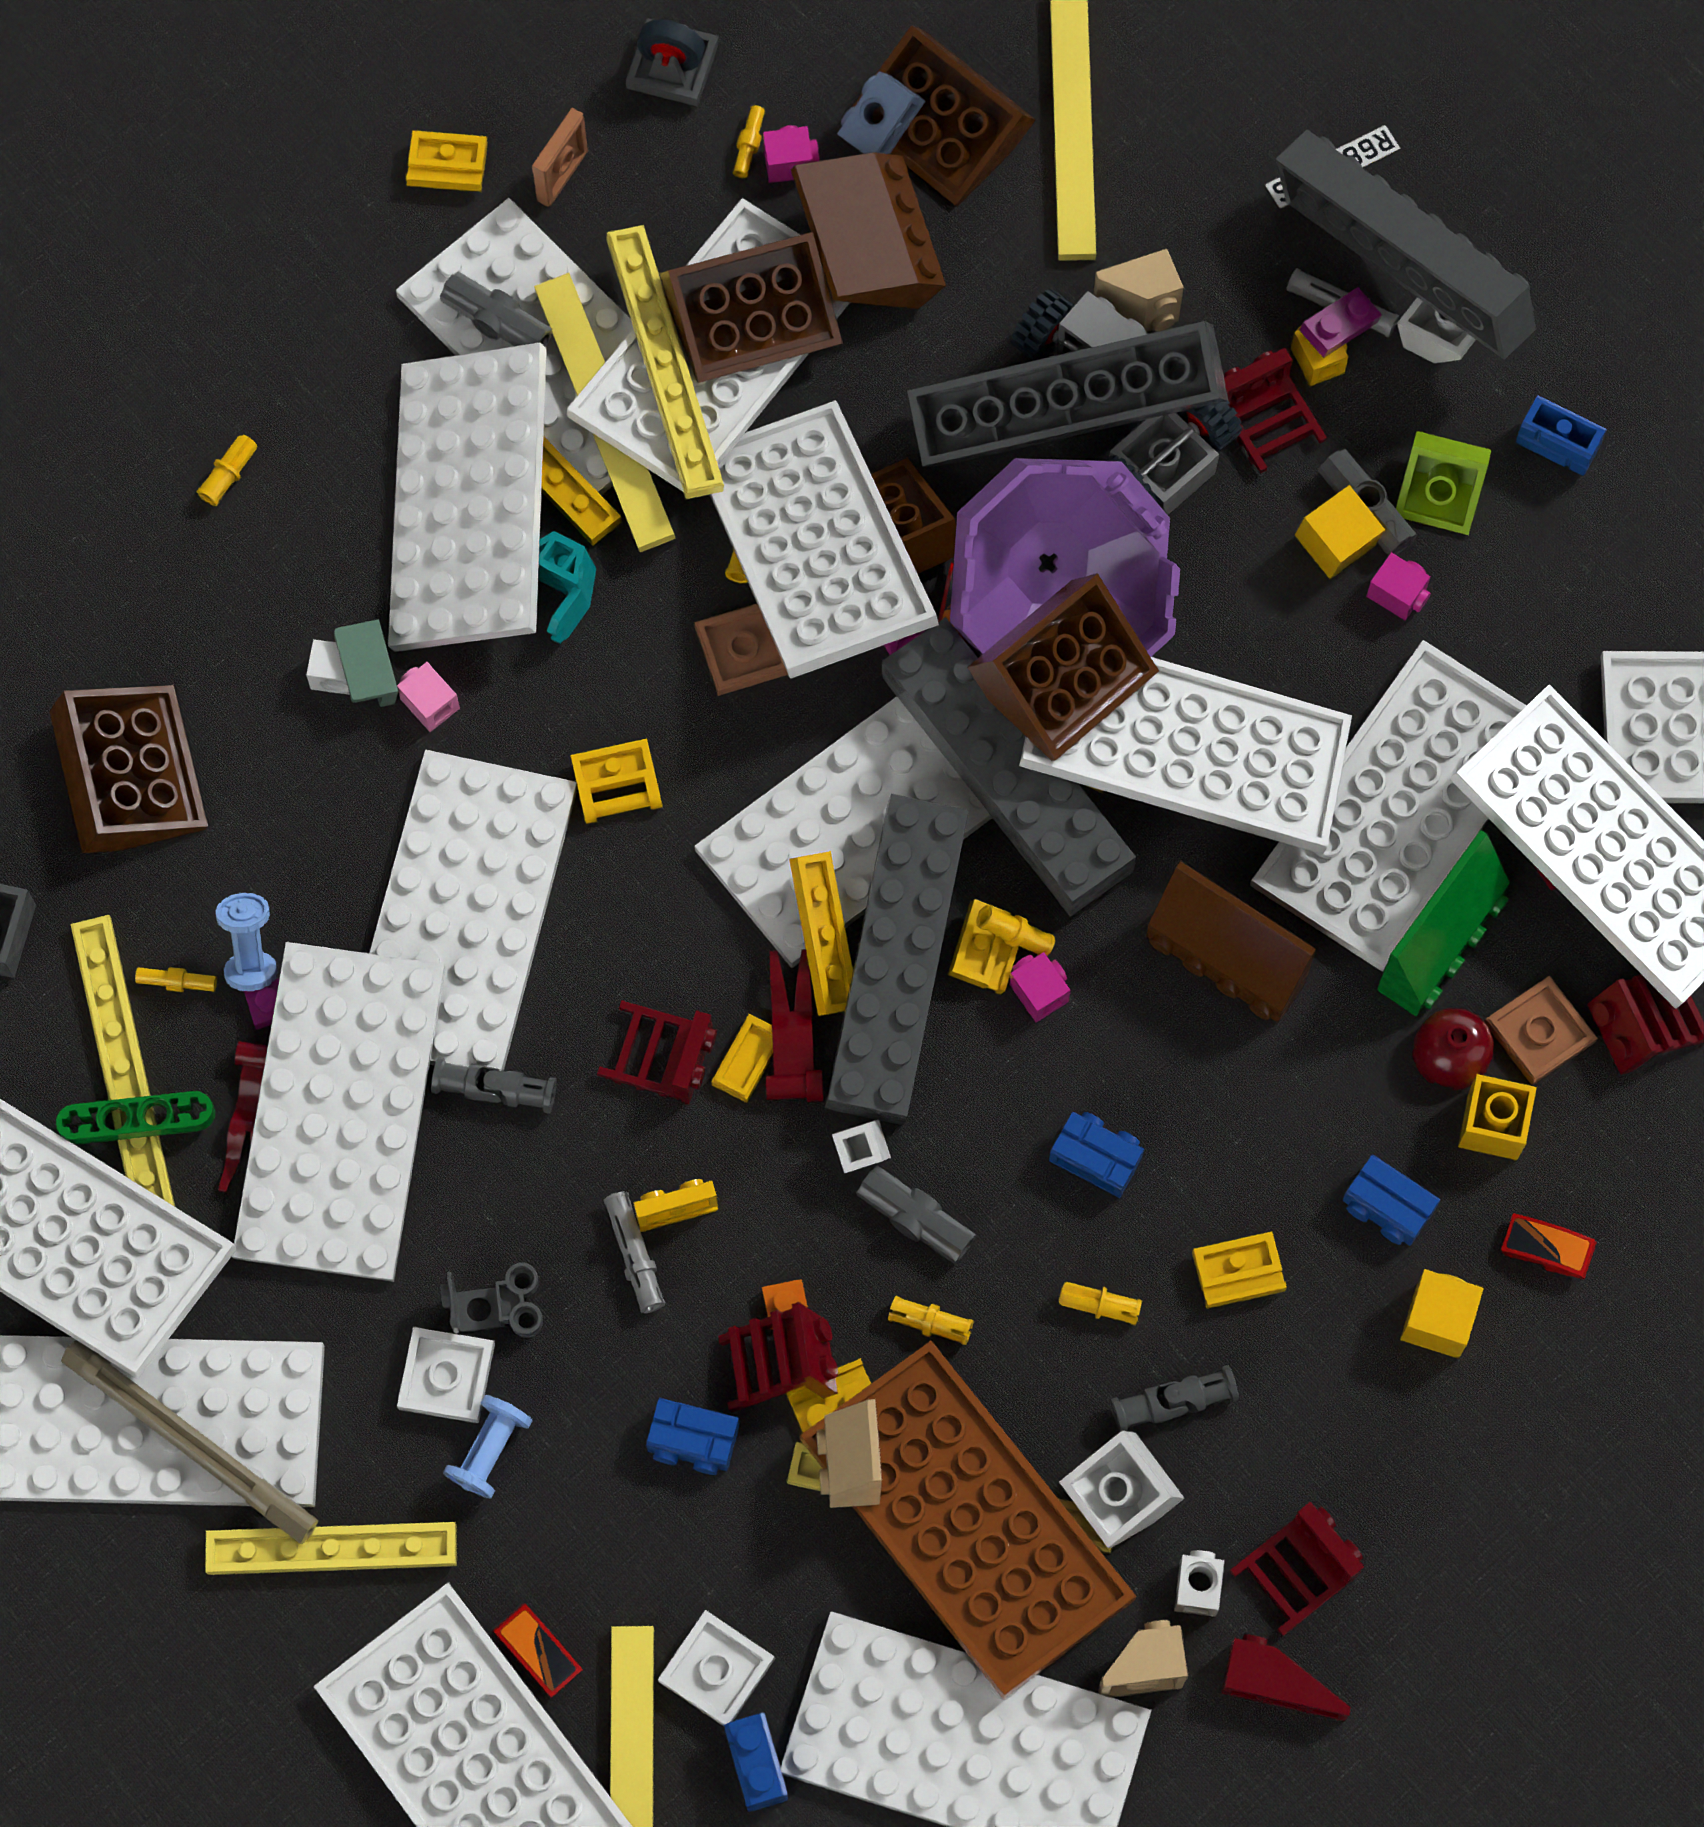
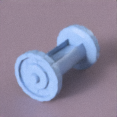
M239 893L226 897L218 904L216 909L218 925L222 929L231 932L234 956L225 964V980L230 987L240 991L263 989L269 986L276 979L277 975L276 961L271 955L262 951L260 928L267 923L270 917L268 902L263 897L253 893Z
M485 1395L481 1404L490 1412L461 1468L447 1465L443 1474L463 1489L491 1499L495 1489L486 1482V1479L514 1427L518 1426L528 1429L533 1420L512 1404L496 1397Z

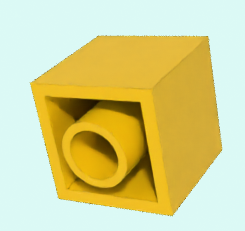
M1348 485L1307 515L1297 529L1295 536L1328 578L1331 579L1374 548L1384 533L1385 528L1352 487Z
M1477 1074L1468 1093L1458 1147L1518 1160L1526 1145L1537 1087Z
M1424 1269L1416 1285L1400 1340L1459 1359L1467 1346L1484 1288L1467 1283L1452 1275L1439 1274Z

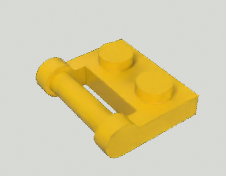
M647 738L570 755L586 824L597 822L599 817L649 806L651 810L663 808ZM645 782V792L593 803L592 793Z

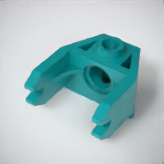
M555 531L539 540L538 580L567 595L552 616L547 632L552 635L551 639L560 644L571 635L590 608L596 567L584 546Z

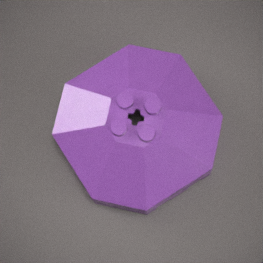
M1015 458L957 512L950 623L978 655L981 656L1071 580L1098 573L1144 648L1152 657L1175 635L1176 629L1173 606L1174 596H1178L1180 568L1176 563L1167 559L1170 517L1121 461ZM1043 553L1047 556H1051L1054 553L1056 556L1053 561L1055 569L1052 572L1047 569L1040 572L1038 569L1042 564L1039 557Z

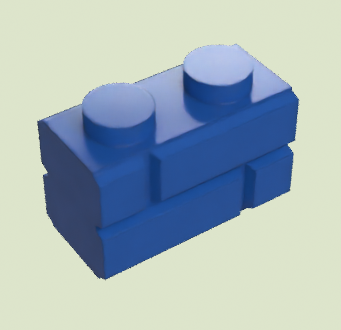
M1537 395L1520 426L1515 443L1563 467L1568 466L1569 470L1584 476L1601 446L1607 429Z
M1072 1112L1051 1149L1049 1161L1121 1198L1143 1157L1144 1149L1138 1146L1140 1141L1125 1131H1119L1115 1134L1103 1128L1104 1122L1091 1113L1083 1112L1080 1116Z
M1372 1154L1348 1188L1343 1202L1348 1204L1346 1209L1355 1218L1363 1222H1367L1370 1219L1381 1226L1380 1232L1391 1242L1398 1245L1405 1242L1411 1246L1436 1210L1441 1199Z
M659 1398L647 1439V1450L654 1453L653 1459L658 1462L677 1465L679 1459L694 1463L693 1469L698 1472L717 1475L718 1469L728 1471L739 1430V1417Z
M759 1713L724 1724L748 1812L787 1801L788 1794L765 1713Z

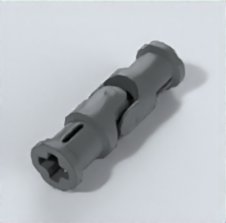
M438 1057L434 1066L431 1092L438 1094L442 1090L464 1094L465 1099L491 1103L503 1102V1104L515 1108L519 1104L543 1108L544 1113L550 1114L554 1104L557 1079L550 1077L547 1081L524 1077L523 1072H505L498 1068L471 1063L469 1067L446 1063L444 1058ZM482 1079L485 1084L484 1092L478 1089Z
M1229 1365L1222 1366L1221 1371L1199 1378L1194 1374L1185 1377L1181 1382L1174 1381L1145 1388L1143 1394L1119 1400L1117 1397L1110 1398V1404L1118 1431L1121 1432L1122 1430L1127 1431L1129 1427L1150 1421L1155 1425L1180 1417L1187 1412L1197 1413L1205 1410L1206 1405L1230 1399L1232 1402L1239 1400V1394L1232 1370ZM1161 1394L1164 1395V1407L1161 1406L1158 1400Z

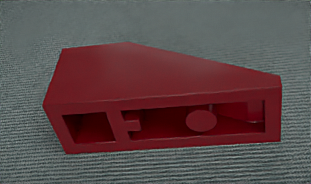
M1244 1634L1242 1639L1234 1638L1231 1644L1222 1694L1340 1721H1345L1348 1718L1351 1708L1278 1648L1268 1646L1267 1639L1249 1634Z

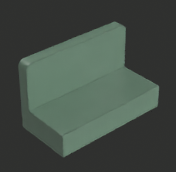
M379 619L336 628L334 630V638L351 701L356 703L378 698L380 707L395 704L398 688Z

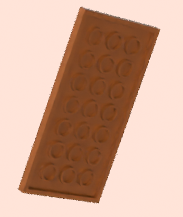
M932 1341L925 1344L833 1411L841 1410L865 1400L875 1399L882 1476L880 1504L852 1507L1003 1700L1135 1601L1136 1595ZM823 1418L802 1433L800 1440L822 1469H827L826 1454L818 1455L817 1430L824 1429Z

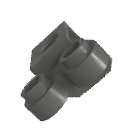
M528 1263L512 1265L506 1273L505 1280L495 1282L496 1288L456 1292L452 1272H447L448 1283L440 1284L443 1308H450V1324L455 1334L503 1328L505 1324H510L512 1330L518 1336L529 1338L535 1336L543 1326V1317L540 1309L533 1303L525 1302L524 1299L533 1295L539 1286L537 1272ZM522 1276L530 1279L529 1286L524 1289H520L515 1285L516 1280ZM479 1298L486 1300L491 1306V1313L488 1318L483 1321L472 1320L467 1314L469 1303ZM522 1317H533L534 1324L530 1328L521 1327L519 1322Z

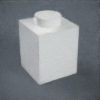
M879 1119L832 1134L844 1173L891 1158Z

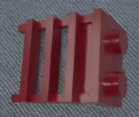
M1286 348L1275 353L1267 351L1258 356L1253 364L1242 369L1235 367L1223 374L1228 401L1230 402L1228 406L1235 409L1237 412L1235 416L1240 418L1241 422L1290 397L1295 403V406L1246 430L1242 427L1241 433L1237 436L1240 446L1243 445L1249 455V461L1256 466L1259 473L1267 470V466L1263 461L1264 458L1314 434L1319 444L1327 440L1325 433L1289 377L1293 360ZM1300 416H1303L1307 423L1258 448H1255L1252 440Z
M1642 974L1636 975L1630 980H1617L1587 1003L1620 1075L1633 1072L1654 1055L1704 1043V1021L1691 995L1675 1009Z
M621 1000L619 1010L632 1013L633 1017L615 1070L599 1066L597 1076L613 1080L614 1083L620 1085L621 1083L635 1086L636 1089L641 1091L645 1089L659 1093V1096L665 1098L667 1096L681 1100L683 1103L690 1104L694 1089L699 1090L704 1077L705 1066H702L706 1052L711 1053L716 1040L717 1030L713 1029L712 1016L696 1010L692 1021ZM646 1017L656 1020L639 1075L635 1077L625 1074V1070L642 1019ZM667 1023L677 1026L679 1029L661 1084L647 1079L665 1024Z
M800 1302L792 1304L791 1309L783 1312L779 1310L770 1312V1317L762 1320L757 1318L749 1320V1325L741 1328L732 1326L728 1328L727 1333L719 1335V1344L724 1346L730 1343L738 1393V1399L728 1402L729 1410L735 1412L803 1386L823 1399L838 1394L835 1379L838 1377V1367L831 1354L830 1341L832 1340V1330L828 1321ZM772 1327L781 1383L773 1385L765 1330ZM748 1336L752 1337L760 1390L752 1393L744 1338Z
M1311 1501L1297 1512L1294 1520L1229 1571L1235 1578L1247 1569L1288 1620L1277 1630L1282 1637L1298 1626L1310 1614L1318 1610L1350 1582L1354 1581L1364 1568L1360 1562L1363 1556L1358 1548L1349 1539L1343 1541L1333 1529L1336 1527V1523L1331 1515L1321 1506L1316 1509ZM1283 1539L1289 1543L1325 1587L1326 1591L1317 1598L1274 1547ZM1264 1554L1269 1557L1307 1604L1300 1612L1296 1613L1255 1563Z

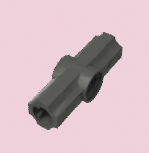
M459 271L454 275L451 274L444 284L440 294L441 302L471 319L476 329L486 337L493 340L502 338L513 346L541 343L545 348L548 346L553 334L552 328L521 310L517 301L507 293L499 289L490 291Z
M1346 449L1336 451L1319 466L1318 472L1336 494L1350 485L1360 499H1370L1375 503L1376 506L1368 508L1385 528L1377 543L1388 556L1391 552L1398 555L1416 539L1417 534L1388 501L1383 485L1378 481L1370 479Z
M878 1165L870 1171L857 1191L859 1198L888 1217L890 1223L900 1233L915 1242L921 1240L955 1265L962 1259L976 1237L975 1233L943 1212L941 1205L930 1195L918 1188L910 1189Z

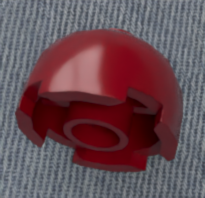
M1447 1008L1435 1012L1421 1024L1414 1038L1413 1059L1417 1070L1428 1082L1432 1084L1435 1082L1444 1087H1453L1452 1090H1460L1470 1087L1477 1074L1485 1075L1493 1059L1494 1041L1488 1025L1477 1014L1462 1008Z

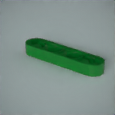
M188 1091L72 1104L64 1107L56 1117V1127L60 1135L72 1144H87L201 1131L212 1124L216 1111L211 1099L206 1094L200 1091ZM199 1102L201 1107L206 1109V1111L200 1112L199 1119L193 1120L189 1113L178 1114L180 1122L175 1123L176 1116L172 1105L177 1104L179 1111L183 1112L192 1110L193 1103ZM153 1106H162L167 1111L166 1119L159 1125H150L145 1121L147 1110ZM121 1110L127 1116L124 1126L117 1130L107 1128L105 1126L106 1116L111 1111ZM92 1113H97L96 1121L99 1127L97 1132H94L95 1129L92 1124L80 1125L77 1133H73L69 1127H66V1124L72 1123L73 1116H79L82 1122H93Z

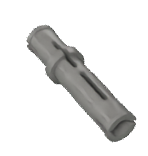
M1298 268L1292 274L1287 286V291L1300 295L1325 308L1348 294V292L1304 273ZM1374 305L1382 314V317L1377 324L1370 328L1389 338L1397 325L1399 315Z
M624 1191L611 1194L603 1201L624 1258L626 1279L631 1281L634 1287L641 1313H649L661 1309L666 1304L655 1276L657 1267L655 1261L650 1260L637 1219L632 1209L629 1194Z

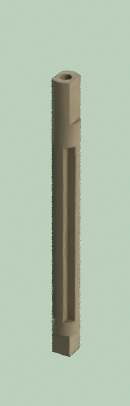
M77 1340L66 1347L61 1359L63 1364L91 1385L98 1387L245 1499L247 1504L297 1542L303 1544L312 1535L319 1520L265 1479H261L113 1367L107 1359Z

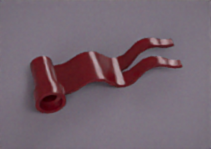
M801 949L794 1011L791 1012L778 950L770 951L774 1076H766L767 1100L807 1098V1102H823L822 1070H814L811 983L806 949Z
M239 1041L237 1044L235 1065L243 1067L240 1077L238 1101L228 1129L226 1161L219 1184V1192H227L236 1173L247 1132H250L252 1142L268 1045Z

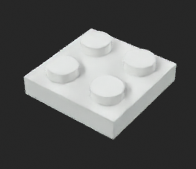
M413 1327L397 1403L398 1410L479 1423L482 1410L481 1401L486 1391L495 1346L494 1341Z
M705 1610L659 1677L658 1682L724 1726V1724L735 1719L775 1657Z

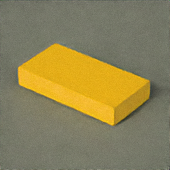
M748 1014L712 1079V1086L746 1103L749 1101L773 1057L771 1024Z

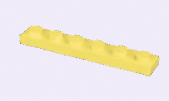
M455 1522L315 1527L312 1535L303 1544L297 1542L280 1528L206 1531V1573L208 1575L457 1566V1530Z

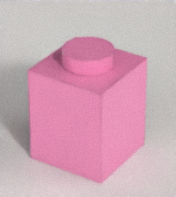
M428 662L420 668L413 667L401 677L400 683L397 685L401 701L429 732L433 731L460 709L457 694Z

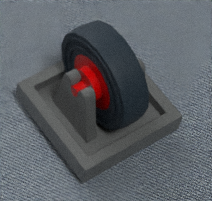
M647 18L640 32L637 43L638 47L626 80L627 89L698 107L719 44L718 36L692 30L688 26L674 21Z

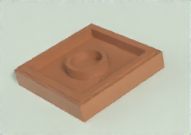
M571 108L532 165L537 202L547 207L552 205L588 152L583 113L574 108Z
M758 604L695 622V629L718 696L788 675Z
M1550 976L1485 1019V1023L1531 1085H1534L1596 1043L1598 1039Z

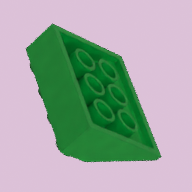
M1482 830L1473 839L1391 952L1377 991L1416 1017L1423 1007L1429 1010L1432 1009L1443 992L1438 986L1446 976L1451 979L1455 977L1465 962V959L1461 957L1468 945L1475 949L1487 931L1482 925L1490 915L1497 918L1509 901V898L1504 895L1510 882L1488 835Z

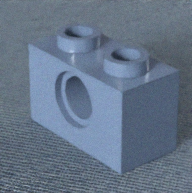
M879 71L876 76H872L865 83L862 89L863 96L855 107H851L845 113L841 120L842 127L837 133L864 154L873 152L890 154L925 102V100L895 78ZM882 106L884 117L880 123L875 125L873 113L878 107Z

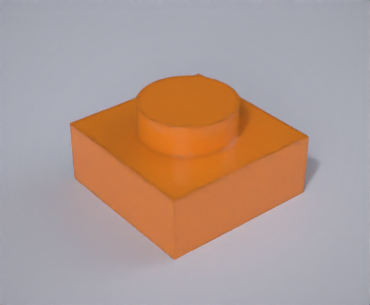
M802 1279L762 1287L768 1317L771 1316L770 1312L779 1310L783 1312L791 1309L792 1304L800 1302L808 1308Z

